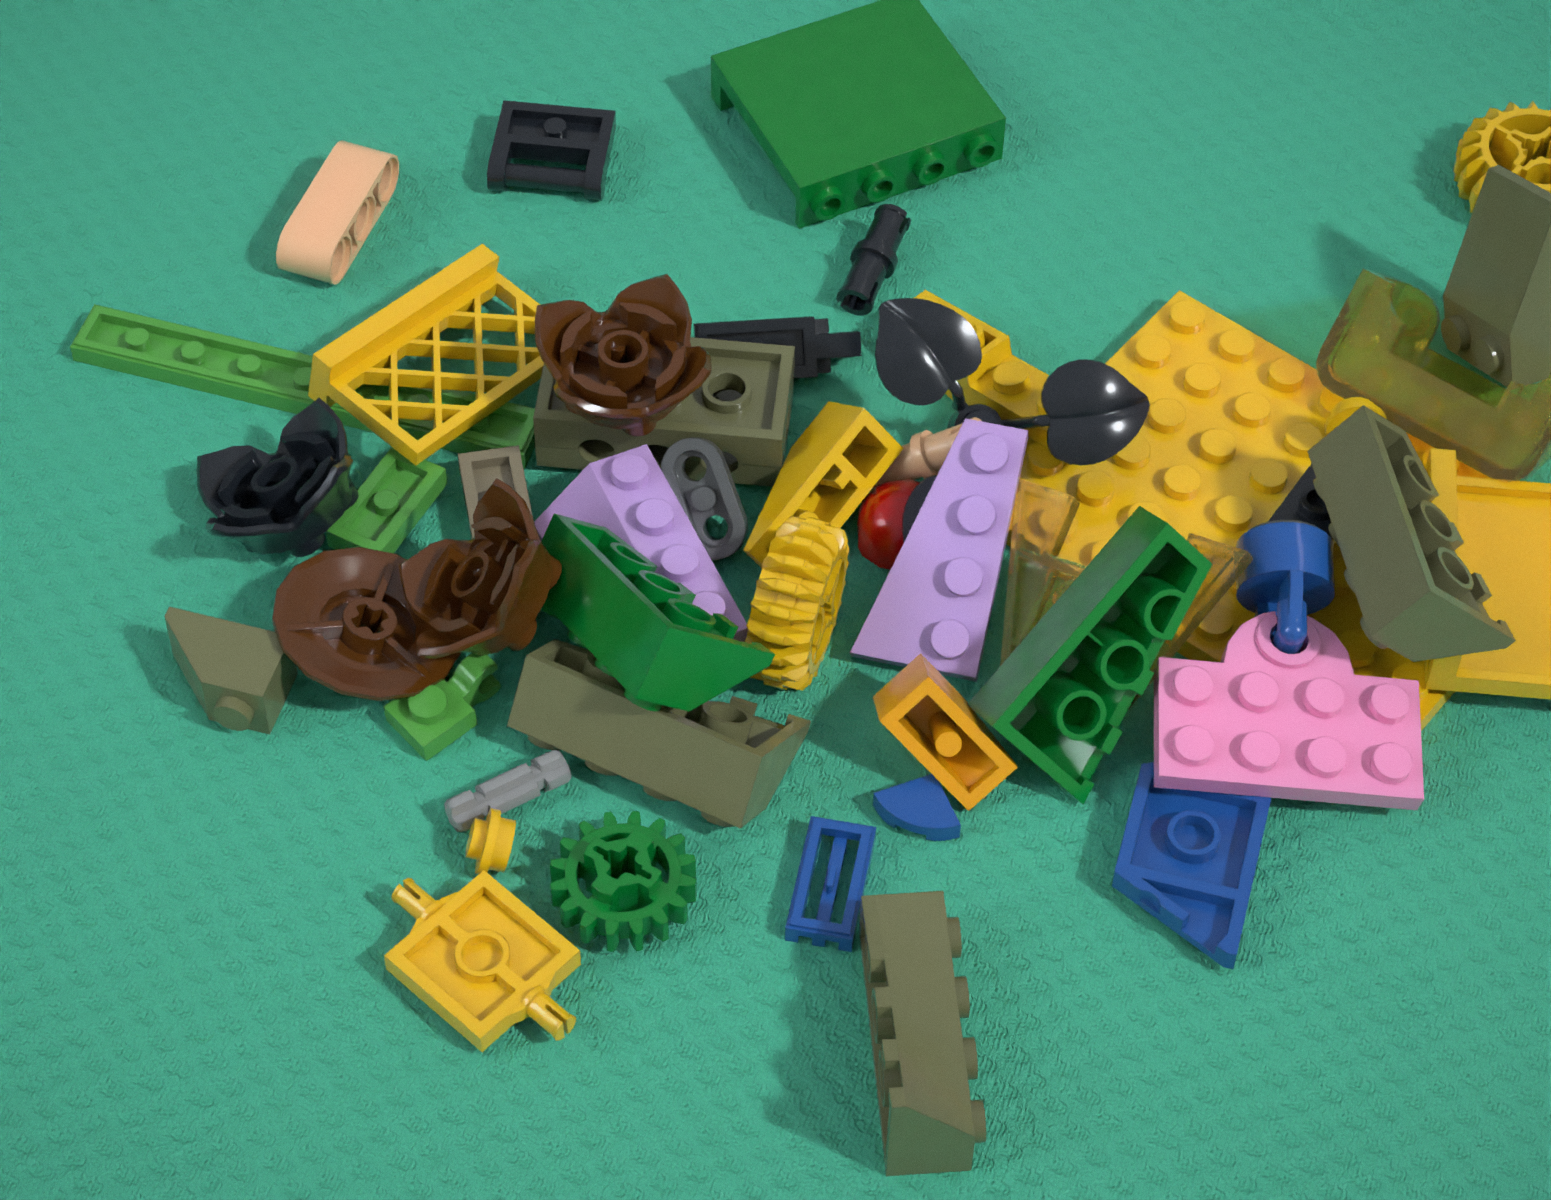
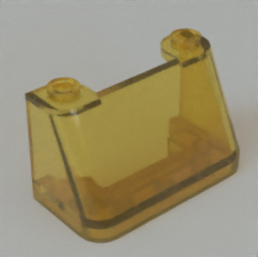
M1363 268L1319 351L1316 367L1317 375L1322 385L1344 399L1350 397L1369 399L1382 409L1388 421L1437 449L1456 450L1457 460L1492 479L1502 482L1524 481L1533 476L1551 459V373L1548 378L1537 384L1525 385L1510 381L1505 389L1429 349L1428 347L1440 323L1439 308L1434 299L1426 292L1399 278Z

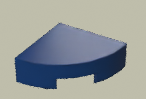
M932 774L873 793L874 809L893 828H897L898 825L908 831L926 835V840L945 841L960 837L961 824L941 784Z

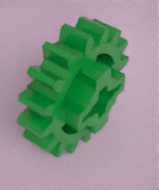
M611 811L605 812L603 818L604 826L595 829L585 820L580 822V841L563 837L559 842L561 858L551 859L550 862L551 902L553 907H560L561 924L563 927L569 928L580 923L581 942L586 945L594 940L598 934L605 936L607 951L610 952L616 950L620 939H630L631 945L636 951L643 950L644 935L652 933L662 942L669 939L668 920L678 924H685L688 920L687 903L696 902L697 897L695 879L696 859L694 855L686 854L685 837L682 833L666 839L665 820L659 818L649 827L641 826L639 811H632L627 823L618 824ZM657 863L665 870L668 876V883L662 881V871L655 868ZM580 878L585 880L586 891L592 893L589 899L583 894L578 885Z

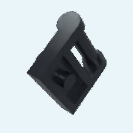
M503 100L488 163V190L506 192L508 186L566 191L584 193L585 199L602 201L605 192L606 173L616 131V111ZM512 158L587 166L586 170L514 164L511 161Z

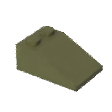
M1497 165L1488 168L1443 294L1445 319L1441 323V333L1448 350L1512 391L1551 378V193L1508 169Z

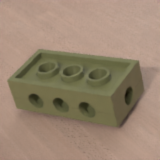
M690 337L692 347L701 346L711 355L712 371L710 376L701 387L681 401L665 418L657 421L656 427L652 432L644 436H631L622 429L618 430L595 425L582 416L570 412L565 407L564 402L556 397L553 389L556 382L544 364L533 416L537 466L583 470L589 463L647 444L661 469L662 459L666 451L674 443L685 438L701 437L712 441L720 448L734 483L773 487L786 456L794 397L795 346ZM696 456L688 459L685 466L687 475L694 480H701L706 474L705 462Z

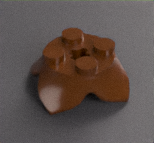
M668 274L656 276L628 286L618 293L608 310L604 312H596L586 303L574 300L537 305L535 315L536 346L543 363L556 382L553 386L556 397L564 402L565 407L570 412L582 416L595 425L618 430L622 429L631 436L647 435L654 430L657 421L665 418L681 401L701 387L712 371L711 355L701 346H691L692 318L689 306L681 291Z
M498 478L495 479L487 492L478 501L473 514L474 524L471 525L475 535L473 539L468 541L444 539L431 543L398 565L405 600L414 614L432 626L431 629L420 634L416 641L417 655L423 659L439 658L458 652H470L484 656L498 653L506 647L512 651L524 649L536 633L537 622L535 619L547 599L548 592L557 583L561 575L562 565L559 560L548 553L542 544L525 500L511 486Z

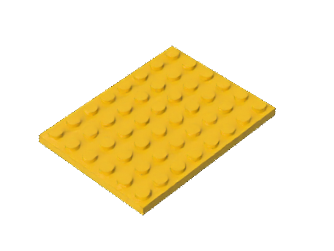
M1179 290L1105 363L1118 371L1148 397L1149 411L1138 434L1114 456L1096 464L1082 466L1071 465L1057 460L1048 448L1029 438L1006 544L1071 585L1133 512L1141 506L1171 525L1213 564L1172 641L1165 640L1164 644L1189 660L1221 662L1222 654L1234 633L1243 623L1255 617V613L1244 608L1238 602L1236 596V543L1238 539L1254 526L1269 521L1311 465L1307 451L1326 436V420L1334 406L1344 399L1363 396ZM1377 405L1385 413L1388 421L1407 433L1424 468L1430 448L1455 450ZM1456 451L1457 476L1507 480ZM1335 543L1333 546L1334 599L1322 610L1307 616L1314 618L1335 633L1349 653L1354 675L1419 680L1422 731L1455 691L1425 689L1424 660L1413 662L1390 648L1381 649L1369 640L1360 624V619L1363 615L1356 594L1349 587L1344 577V571L1347 567L1341 549Z

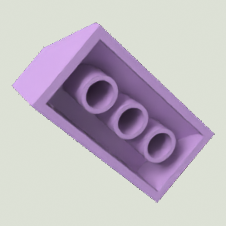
M647 444L589 463L535 520L534 523L541 541L554 513L606 527L657 565L655 573L661 574L674 582L681 583L696 594L693 605L700 607L712 616L713 613L722 614L736 624L738 630L733 639L745 642L748 631L747 623Z

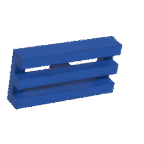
M814 816L810 817L786 922L785 941L798 943L799 937L803 936L812 938V945L825 947L826 941L839 943L838 950L852 952L860 916L861 896H864L876 841V827ZM822 835L834 837L817 917L816 920L804 918ZM848 840L859 841L842 924L832 923L831 918Z

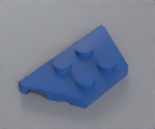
M1154 762L1141 764L1114 871L1112 887L1222 967L1234 969L1271 798L1154 787Z

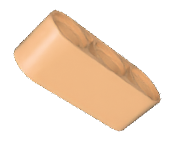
M343 140L337 142L280 234L276 250L278 268L334 285L340 283L395 191L399 176L398 157L391 153Z

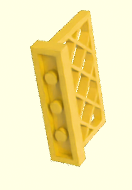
M481 244L315 352L312 358L308 396L314 401L320 398L329 406L335 403L339 404L416 466L541 379L544 363L537 347H525L524 333L535 334L537 305L541 304L497 272L500 256L484 244ZM496 296L514 310V315L481 313V305ZM447 328L472 329L473 343L440 341L439 333ZM482 330L515 332V346L482 344ZM405 356L431 357L432 371L397 369V362ZM440 358L474 360V374L441 372ZM483 361L516 363L517 372L510 377L484 375ZM363 384L389 386V400L365 399L355 390ZM398 387L432 389L433 403L398 401ZM441 389L475 392L476 400L468 406L442 404ZM398 419L433 421V430L419 440H416L398 425Z

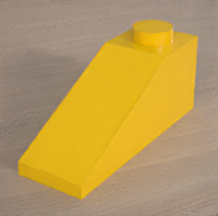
M828 401L791 447L743 551L762 568L763 559L767 557L770 541L775 538L777 529L790 516L804 519L812 517L827 521L831 526L841 528L904 448L865 408Z

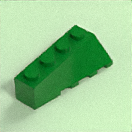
M1139 506L984 684L968 705L1084 805L1094 786V783L1090 780L1104 753L1110 755L1123 732L1118 728L1136 694L1143 695L1154 675L1150 668L1165 640L1172 641L1213 564L1171 525Z
M553 514L541 542L548 553L560 561L562 571L557 583L549 590L547 599L541 609L559 619L569 629L567 636L573 642L587 648L597 658L595 666L605 674L618 680L625 688L624 696L630 702L655 712L660 711L662 705L691 711L771 665L775 656L772 651L759 642H752L750 644L733 639L738 630L736 624L722 614L713 613L712 616L700 607L693 605L696 594L681 583L674 582L661 574L655 573L657 565L609 529Z

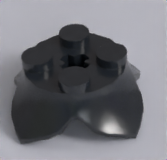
M318 398L300 413L293 416L282 429L278 450L275 453H266L246 445L231 446L216 452L197 456V489L204 504L217 517L210 518L207 521L205 527L207 532L214 536L235 539L241 542L247 551L260 554L290 551L295 557H304L314 553L322 546L325 540L324 533L344 514L345 510L355 504L359 497V493L350 478L353 458L348 454L345 429L342 421L331 407Z

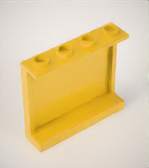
M1430 448L1425 470L1439 494L1431 503L1437 506L1450 522L1455 524L1464 542L1454 550L1457 556L1463 561L1470 574L1474 572L1481 574L1492 595L1482 603L1489 617L1494 621H1505L1516 641L1505 649L1424 660L1425 689L1551 700V483L1457 476L1456 450Z

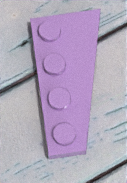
M965 418L850 651L852 657L906 667L921 653L941 675L977 682L1029 436L1028 430Z

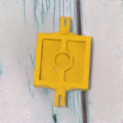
M485 870L460 891L442 897L440 900H435L417 885L412 878L403 880L404 887L401 884L396 886L392 893V901L414 917L416 922L410 933L384 955L386 970L478 1050L483 1052L511 1026L528 1017L537 1022L556 1041L565 1038L564 1031L567 1034L571 1032L575 1026L576 1017L568 1013L550 995L555 987L581 965L580 950Z

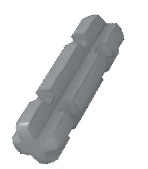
M559 750L549 751L532 759L531 766H528L526 763L521 764L475 786L476 792L474 793L468 790L447 799L444 803L446 815L457 832L467 831L471 829L474 818L485 820L484 817L487 816L490 808L501 810V814L540 796V790L542 789L547 792L568 783L571 779L570 769Z

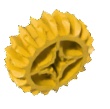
M1534 101L1525 109H1521L1516 104L1509 102L1503 112L1496 108H1489L1483 118L1473 119L1467 132H1464L1463 139L1459 140L1453 168L1455 173L1454 181L1458 183L1457 186L1459 188L1458 197L1469 200L1470 213H1473L1488 168L1497 165L1508 169L1551 193V109H1538Z
M790 516L777 529L775 538L770 541L767 557L763 559L760 577L756 580V591L750 603L752 607L746 625L748 631L745 639L746 643H761L772 651L775 656L769 667L751 676V678L763 681L764 685L782 690L791 688L803 691L811 684L813 677H817L819 665L824 659L833 629L836 626L838 611L842 604V593L846 584L845 576L849 565L847 557L850 549L845 530L831 526L827 521L812 517L804 519Z

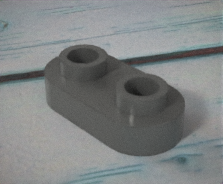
M691 437L677 441L666 451L662 459L661 470L711 560L726 558L737 552L744 544L748 534V520L724 454L715 443L705 438ZM692 456L701 458L706 464V474L701 480H694L686 473V463ZM713 515L721 516L727 522V534L721 539L712 537L707 530V522Z

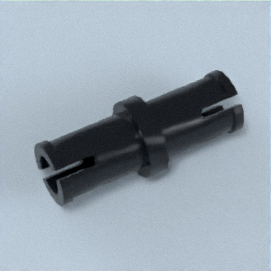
M892 204L880 205L874 213V219L864 240H860L855 244L850 256L851 269L836 298L837 302H842L840 306L847 312L862 316L869 314L874 307V301L884 279L893 275L898 263L896 252L911 225V219L906 218L907 212L902 208Z

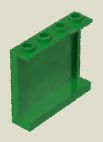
M880 0L711 55L712 99L720 111L735 106L796 197L795 223L799 229L820 221L833 219L838 215L873 203L885 201L901 193L934 184L956 174L984 167L991 162L1002 159L1006 117L919 0Z

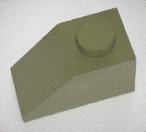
M169 607L164 618L173 656L208 719L216 721L231 730L243 731L249 729L271 734L298 675L297 666L282 651L276 632Z

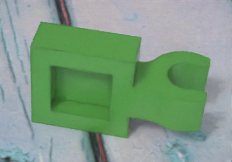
M471 653L458 665L449 681L443 680L436 685H429L416 696L393 699L384 706L386 720L425 761H428L478 725L476 713L472 707L488 700L501 688L500 682L492 675L498 669V666L488 655L479 656Z

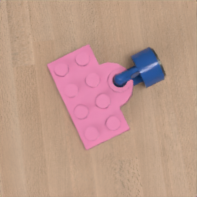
M1274 520L1254 526L1245 532L1236 543V596L1238 602L1244 608L1255 613V617L1243 623L1234 633L1222 654L1221 662L1158 657L1154 667V787L1418 810L1424 800L1419 680L1354 675L1349 653L1335 633L1314 618L1307 616L1328 606L1335 596L1333 541L1326 532L1313 524L1298 520Z

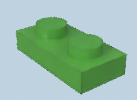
M391 447L357 490L359 497L355 504L345 510L344 514L326 531L328 546L335 550L362 547L395 553L447 485L446 468L427 460L415 466Z

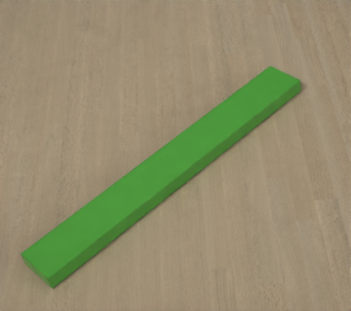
M96 304L92 307L70 346L73 361L294 414L300 413L314 402L308 396L312 355ZM363 384L355 390L365 399L389 400V386ZM398 387V401L433 403L432 389ZM441 389L442 404L468 406L476 400L475 394ZM507 402L441 449L456 453H468L519 445L523 469H525L535 448L533 421L535 408ZM335 403L330 406L344 426L373 432L339 404ZM398 419V425L416 440H419L433 430V421Z

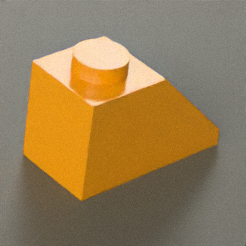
M921 653L873 696L879 721L968 811L1018 768L1014 760L981 718L968 705L966 699Z

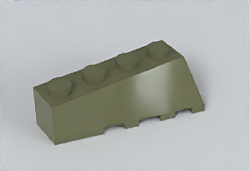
M1363 405L1307 451L1316 475L1313 481L1315 490L1325 502L1331 520L1328 527L1333 540L1340 547L1347 567L1344 571L1345 580L1356 594L1363 615L1360 619L1361 627L1373 644L1381 649L1390 648L1409 660L1416 662L1505 649L1516 641L1505 621H1494L1486 612L1482 603L1492 595L1481 574L1475 572L1470 574L1468 568L1454 551L1464 542L1455 524L1450 522L1446 515L1431 503L1439 494L1407 433L1403 429Z
M554 639L526 655L509 716L508 727L528 735V740L540 748L563 750L585 760L586 766L597 773L609 776L620 775L642 785L643 790L648 795L663 801H679L701 811L702 817L707 821L723 827L736 826L742 828L766 809L806 737L811 723L810 720L788 714L785 725L755 716L758 704L735 696L731 697L730 703L707 701L691 711L663 705L660 711H650L630 702L624 696L625 688L618 680L605 674L595 666L597 658L588 649Z
M943 891L861 896L859 937L886 1176L971 1171L975 1143L986 1142V1118L983 1100L970 1099L968 1080L977 1079L978 1060L975 1038L962 1037L960 1018H969L970 1002L966 976H954L952 958H961L962 954L959 918L947 917Z

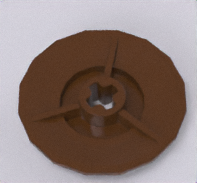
M362 547L323 551L294 566L276 590L272 624L282 651L308 678L341 695L376 701L416 696L429 685H436L443 681L462 653L458 652L430 659H423L417 655L416 641L419 635L431 629L432 626L414 614L405 600L398 565L407 559L397 554Z

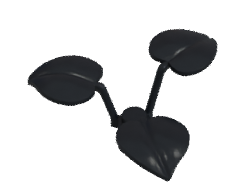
M892 299L883 302L879 306L875 359L880 380L892 396L901 402L919 406L937 402L949 389L953 396L952 407L955 412L949 419L947 429L963 423L965 418L970 419L973 417L979 418L982 422L1019 429L1048 426L1047 446L1050 453L1057 460L1071 465L1082 466L1105 461L1117 454L1133 440L1144 424L1150 406L1148 397L1114 368L1102 362L1089 359L1067 362L1057 367L1048 376L1041 391V403L1046 412L1045 415L1001 420L999 414L989 406L982 404L968 406L963 389L957 380L974 373L982 359L980 341L971 324L954 310L924 299ZM937 475L925 478L910 493L902 516L903 543Z

